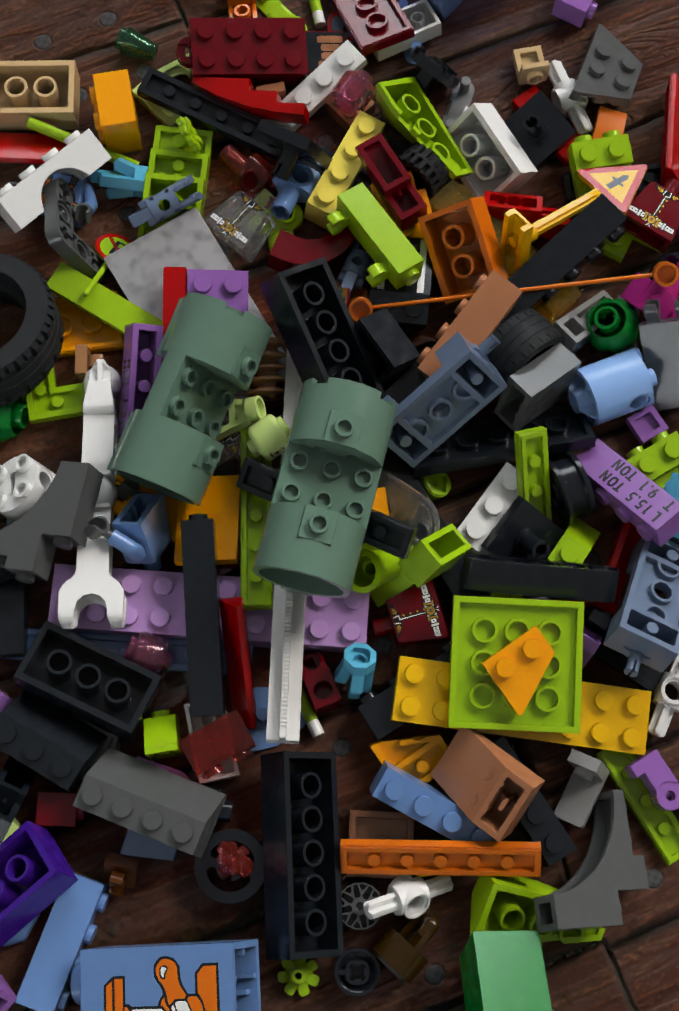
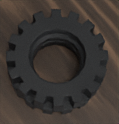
M417 142L412 144L398 158L407 172L412 171L416 189L421 190L425 188L429 198L435 196L450 180L449 172L444 168L445 164L440 162L437 154L434 155L433 151L430 148L427 149L424 144L420 145Z

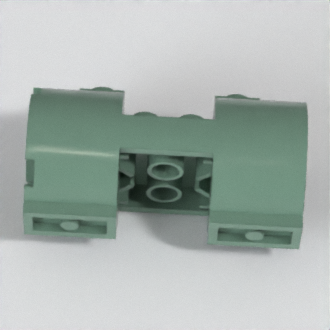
M188 292L184 298L180 297L156 353L164 360L142 410L136 409L135 412L131 411L107 469L127 480L173 499L200 506L225 446L215 439L221 432V425L228 408L233 403V396L236 390L247 391L269 342L272 329L253 314L247 311L242 313L233 307L227 306L226 301L205 294Z
M329 377L326 383H317L318 380L310 378L302 386L252 571L260 578L281 586L282 589L308 596L346 598L351 593L397 412V404L394 400L384 401L380 398L381 391L362 383Z

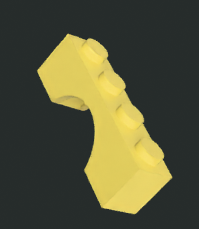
M361 110L358 112L333 155L328 170L325 169L306 202L305 219L327 229L326 225L330 222L326 219V216L336 211L337 196L352 187L363 167L355 147L379 133L383 135L386 123Z

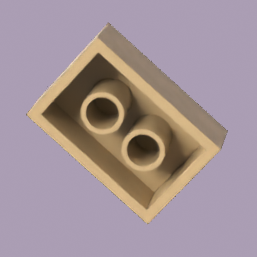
M75 60L0 61V131L31 130L26 128L30 116L62 130H79L80 76Z

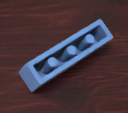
M384 760L369 787L373 797L451 840L496 841L471 822L449 795Z
M74 872L78 881L55 900L15 1003L35 1011H64L71 997V991L67 989L71 982L73 969L80 963V950L84 949L85 944L91 945L98 926L94 925V921L98 912L103 913L108 904L110 894L106 891L109 885Z

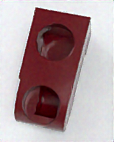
M320 650L303 656L302 679L316 715L319 716L343 706L341 695Z

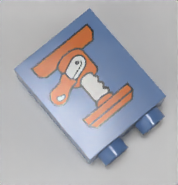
M258 939L115 945L80 950V963L74 967L71 975L70 987L72 998L76 1004L81 1005V1011H261Z

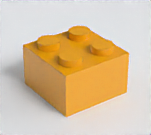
M128 69L92 74L94 86L89 87L92 105H94L95 113H93L100 143L102 145L106 144V148L120 154L143 150Z

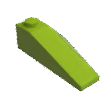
M415 77L383 81L375 85L376 101L384 117L412 144L416 142L420 145L424 144L427 149L430 148L433 151L434 155L437 154L440 162L445 164L444 168L448 170V176L453 180L470 176L473 173L470 165Z
M478 876L472 892L470 936L473 931L538 930L533 898L549 895L558 890V888L529 877ZM606 928L539 933L541 946L542 942L562 941L563 944L601 941Z

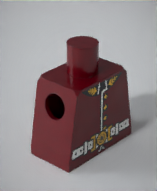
M669 178L664 186L656 182H650L632 201L625 215L627 217L624 228L626 232L663 254L674 238L679 225V181Z
M432 580L419 588L415 586L386 600L385 610L387 616L371 620L375 638L393 634L397 647L443 643L449 638Z

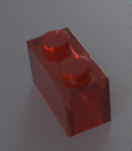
M237 709L178 741L196 776L201 778L205 775L207 780L223 772L222 765L234 759L237 764L253 755L251 749L256 747Z

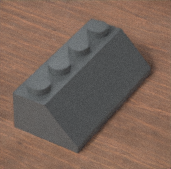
M108 748L85 775L72 806L190 855L202 858L227 795Z

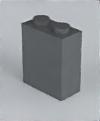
M561 342L509 376L506 383L508 387L503 390L494 413L514 432L518 431L565 397L582 362Z

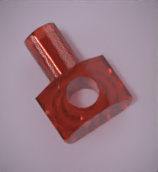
M232 144L227 145L219 154V161L236 175L232 187L239 194L242 192L256 204L260 199L269 194L274 186L272 182L274 175L270 173L273 167L259 154L255 153L247 158ZM255 174L258 178V185L255 182Z

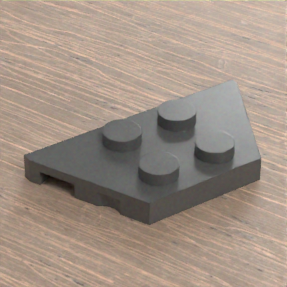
M598 24L569 99L577 101L580 96L593 97V103H609L613 106L626 107L631 100L643 64L603 25Z

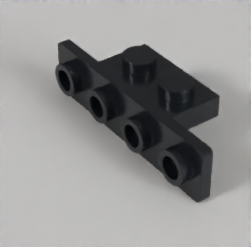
M595 608L588 615L584 613V626L602 636L601 644L592 656L644 690L654 691L667 668L661 673L640 663L637 677H629L630 673L625 675L624 669L628 657L603 645L610 621L614 616L605 610L598 611Z

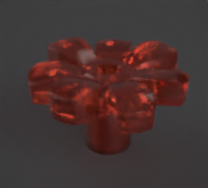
M232 841L220 842L216 847L217 852L220 854L216 858L220 865L218 868L219 874L223 877H228L230 874L236 876L239 873L244 878L248 877L254 867L253 861L246 857L250 853L249 850L243 845L237 849L236 843Z

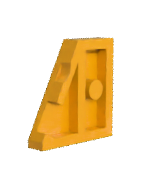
M535 625L481 664L517 716H520L524 713L555 652Z
M438 733L373 742L369 745L381 764L386 760L425 783L433 779L431 774L448 748Z

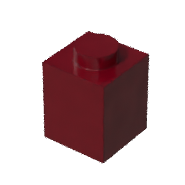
M38 792L35 824L41 827L80 828V821H85L87 812L72 806L78 793Z

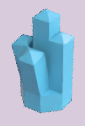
M119 157L113 162V171L97 169L88 176L91 183H99L100 187H108L105 194L109 199L143 198L145 175L148 172L149 166L136 165Z
M353 643L344 649L343 658L334 673V681L346 684L350 677L348 698L360 699L362 692H371L376 665V651L365 643Z

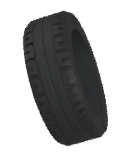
M0 253V302L15 305L26 312L18 332L0 349L1 408L29 394L50 373L62 349L64 328L57 305L43 276L28 263Z

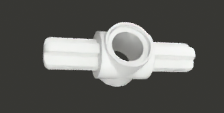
M553 60L549 63L550 69L548 73L554 86L551 91L552 104L565 118H570L579 136L588 135L593 131V125L585 111L588 97L580 96L577 101L569 99L575 79L568 77L561 61Z
M679 655L674 659L670 671L663 673L660 682L654 689L652 702L656 707L648 725V732L656 737L663 738L666 735L674 712L679 713ZM667 684L673 685L677 689L678 697L676 700H672L666 695L665 687Z
M399 875L390 883L386 895L366 901L363 904V909L366 917L370 920L394 912L397 916L405 915L409 919H415L426 912L431 898L452 891L453 883L451 877L439 875L425 881L421 877L412 878L410 875Z

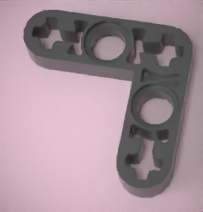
M57 178L47 183L44 187L46 239L53 250L75 270L93 279L104 261L74 232L72 192L65 180ZM108 268L99 279V284L109 279Z

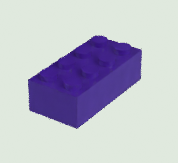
M26 821L0 844V948L78 881L50 831L30 821Z

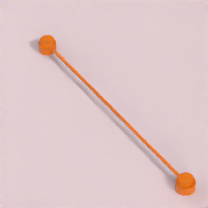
M661 261L654 266L652 273L519 289L523 292L651 277H653L657 284L669 287L678 280L679 270L675 264ZM474 293L372 305L370 300L365 297H356L350 302L348 310L352 319L358 321L360 318L372 314L375 309L453 301L464 298L470 299Z

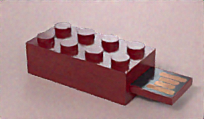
M190 18L188 37H184L179 41L176 56L180 65L190 68L192 87H195L192 82L193 77L248 78L253 86L284 81L285 86H298L339 48L346 39L345 31H306L305 18ZM186 48L189 50V57L185 54Z

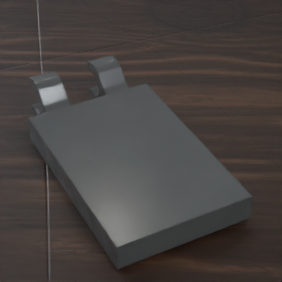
M677 296V301H674L677 317L662 319L659 299L646 300V305H643L646 321L640 322L638 325L645 365L647 369L651 368L654 370L658 384L653 386L655 398L653 406L656 410L679 408V296Z

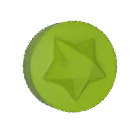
M446 473L422 476L419 480L430 500L443 498L449 493L451 488V482Z

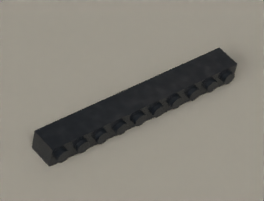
M601 193L507 280L518 288L573 282L581 274L580 268L587 262L590 264L594 263L603 254L602 248L607 243L611 242L614 244L624 235L627 217ZM558 288L523 292L519 301L498 327L522 310L528 308L535 310L543 302L546 305L549 304L559 294ZM418 362L414 364L385 391V395H389L398 404L427 380L417 372V367L420 364Z

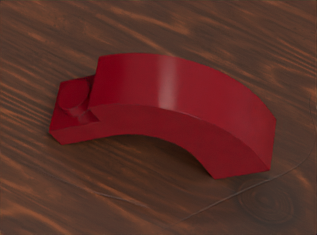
M347 226L337 235L332 236L329 232L324 237L312 240L302 239L280 230L269 253L266 266L282 272L325 257L330 269H333L349 254L356 238Z

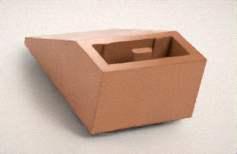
M471 728L459 729L431 774L434 780L471 822L498 842L512 833L545 780L477 730Z

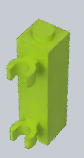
M363 182L337 196V209L326 216V219L330 222L326 225V228L334 236L347 226L375 262V264L367 268V272L370 275L366 277V280L371 287L379 286L385 279H388L396 290L404 285L410 286L417 282L421 277L424 259Z

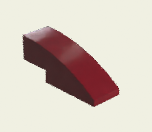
M381 133L355 147L373 185L401 231L418 223L419 217L427 215V205L412 185L411 176Z

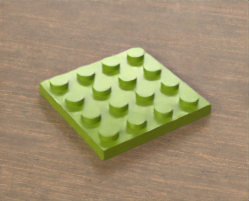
M454 595L452 601L447 727L580 734L584 602ZM536 625L555 654L524 713L517 716L481 663Z

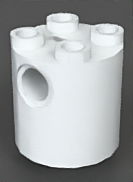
M24 453L0 465V514L13 522L21 518L40 500L56 474Z

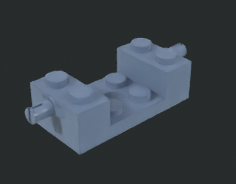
M457 332L435 352L442 366L400 404L395 401L397 412L388 447L411 467L415 468L508 387L496 367L487 357L494 348L501 344L492 333L477 346L470 343L460 332ZM386 395L383 398V400L386 402H388V400H394L389 395ZM446 403L443 410L432 412L436 405Z
M641 538L632 549L625 571L631 577L622 607L611 619L603 644L628 657L624 673L625 675L630 673L629 677L638 676L640 663L662 673L679 655V545L668 540L663 546L659 547L652 540L646 541ZM654 589L661 590L666 599L660 598Z

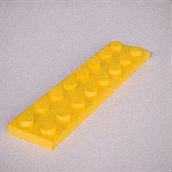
M399 656L390 720L450 728L447 727L450 663ZM582 681L580 734L492 729L475 730L479 733L645 755L652 691Z

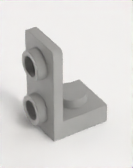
M572 748L567 761L572 765L574 771L554 814L558 819L583 829L610 771L601 760Z

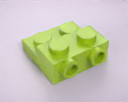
M611 130L602 134L603 138L592 139L591 135H581L574 139V142L567 149V155L576 199L592 191L577 176L579 169L632 165L634 160L628 134L620 135L619 130Z
M663 431L651 439L653 445L646 449H643L640 445L626 454L628 458L626 461L662 489H664L666 482L670 480L673 472L679 474V434L677 431L670 435L667 431Z

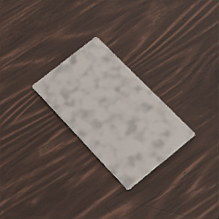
M197 208L190 209L104 258L106 265L128 301L162 321L164 267H186L187 275L188 269L234 270ZM248 293V312L267 324ZM278 347V351L284 352L282 347ZM286 357L278 359L277 362L286 366ZM286 369L277 371V374L285 377ZM233 396V399L247 398L246 396Z

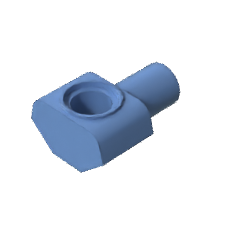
M297 160L288 182L273 176L272 182L278 194L271 206V213L278 219H288L297 202H307L321 178L320 173L302 161Z

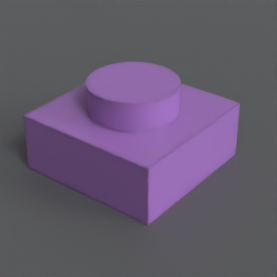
M653 404L628 417L625 421L641 446L651 442V439L669 429Z

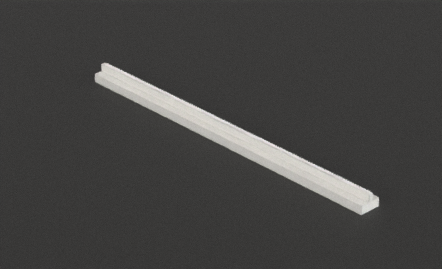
M287 349L283 420L291 430L303 383ZM274 584L266 743L299 744L306 595L282 589L281 586Z

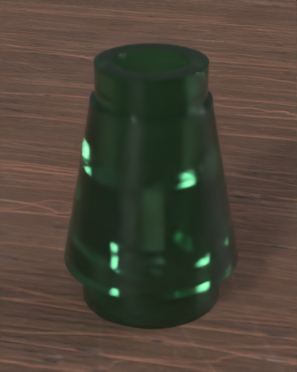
M122 26L115 42V49L120 50V54L154 61L159 48L158 44L132 27L125 28Z

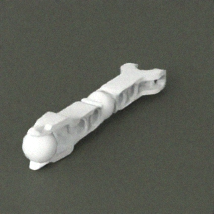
M97 359L92 368L86 372L83 380V387L86 393L83 402L81 462L90 463L103 474L93 518L97 516L105 517L109 522V529L113 531L111 525L114 521L113 507L115 506L118 492L115 486L116 474L108 470L107 467L116 449L119 422L116 397L121 390V376L114 368L108 366L104 359ZM104 536L94 540L87 538L85 547L77 546L75 574L62 585L58 593V620L62 629L76 628L80 612L91 604L103 605L107 609V618L111 628L125 627L127 598L121 584L112 577L113 546L106 542L107 538Z

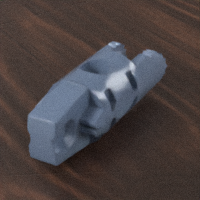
M190 174L157 194L138 203L140 210L128 216L133 228L147 221L150 227L167 217L203 199L204 197L201 192H195L179 202L174 193L190 186L194 182L192 175ZM162 199H166L169 203L168 208L165 210L159 209L158 206L159 201Z
M355 239L337 278V282L341 283V287L350 288L349 301L355 289H362L368 275L367 268L373 264V259L365 250L361 249L362 245L357 239Z

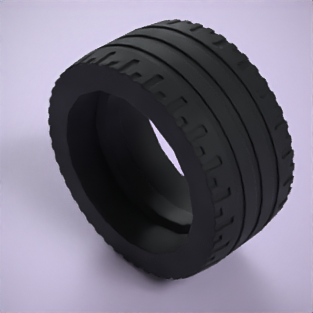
M528 308L510 317L493 332V335L501 344L494 348L487 357L496 367L505 383H507L509 376L560 342L565 345V338L542 314L532 308ZM502 392L498 394L495 398L499 400Z

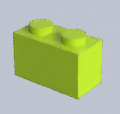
M451 523L420 540L410 550L408 558L401 559L398 564L404 570L407 578L419 588L449 570L472 546Z

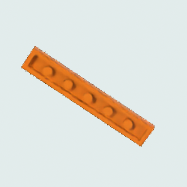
M341 839V874L541 877V842Z

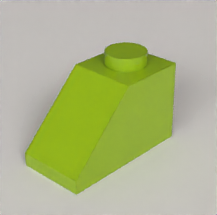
M574 517L573 523L569 524L546 560L582 564L601 533L579 518Z
M170 710L152 712L151 718L143 719L144 751L148 758L157 760L184 755L179 719L176 714H170Z

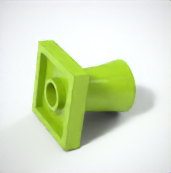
M367 543L363 544L351 590L357 593L370 592L375 604L380 608L385 606L386 600L411 589L415 584L407 578L404 570L399 566L398 562L401 558Z

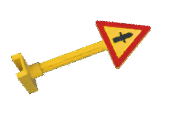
M641 164L579 169L577 176L592 191L533 224L527 221L515 208L505 212L500 246L503 258L511 254L516 259L514 269L517 271L529 260L531 242L537 240L538 236L583 211L601 193L626 215L647 172L648 166Z

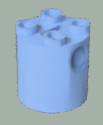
M635 347L579 368L569 387L568 398L573 411L576 414L582 413L586 415L589 424L594 427L654 404L653 386H656L658 381L654 370L651 368L647 369L640 350Z

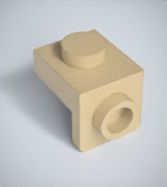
M541 45L513 50L512 59L519 85H536L547 80L550 64L548 60L544 61Z

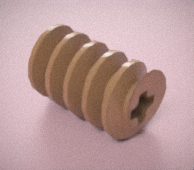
M270 337L250 385V388L253 390L246 393L247 398L259 395L263 401L271 402L278 400L276 395L285 393V389L276 386V383L285 381V377L277 374V371L286 369L285 365L277 362L278 359L286 357V353L278 351V347L286 346L284 340Z

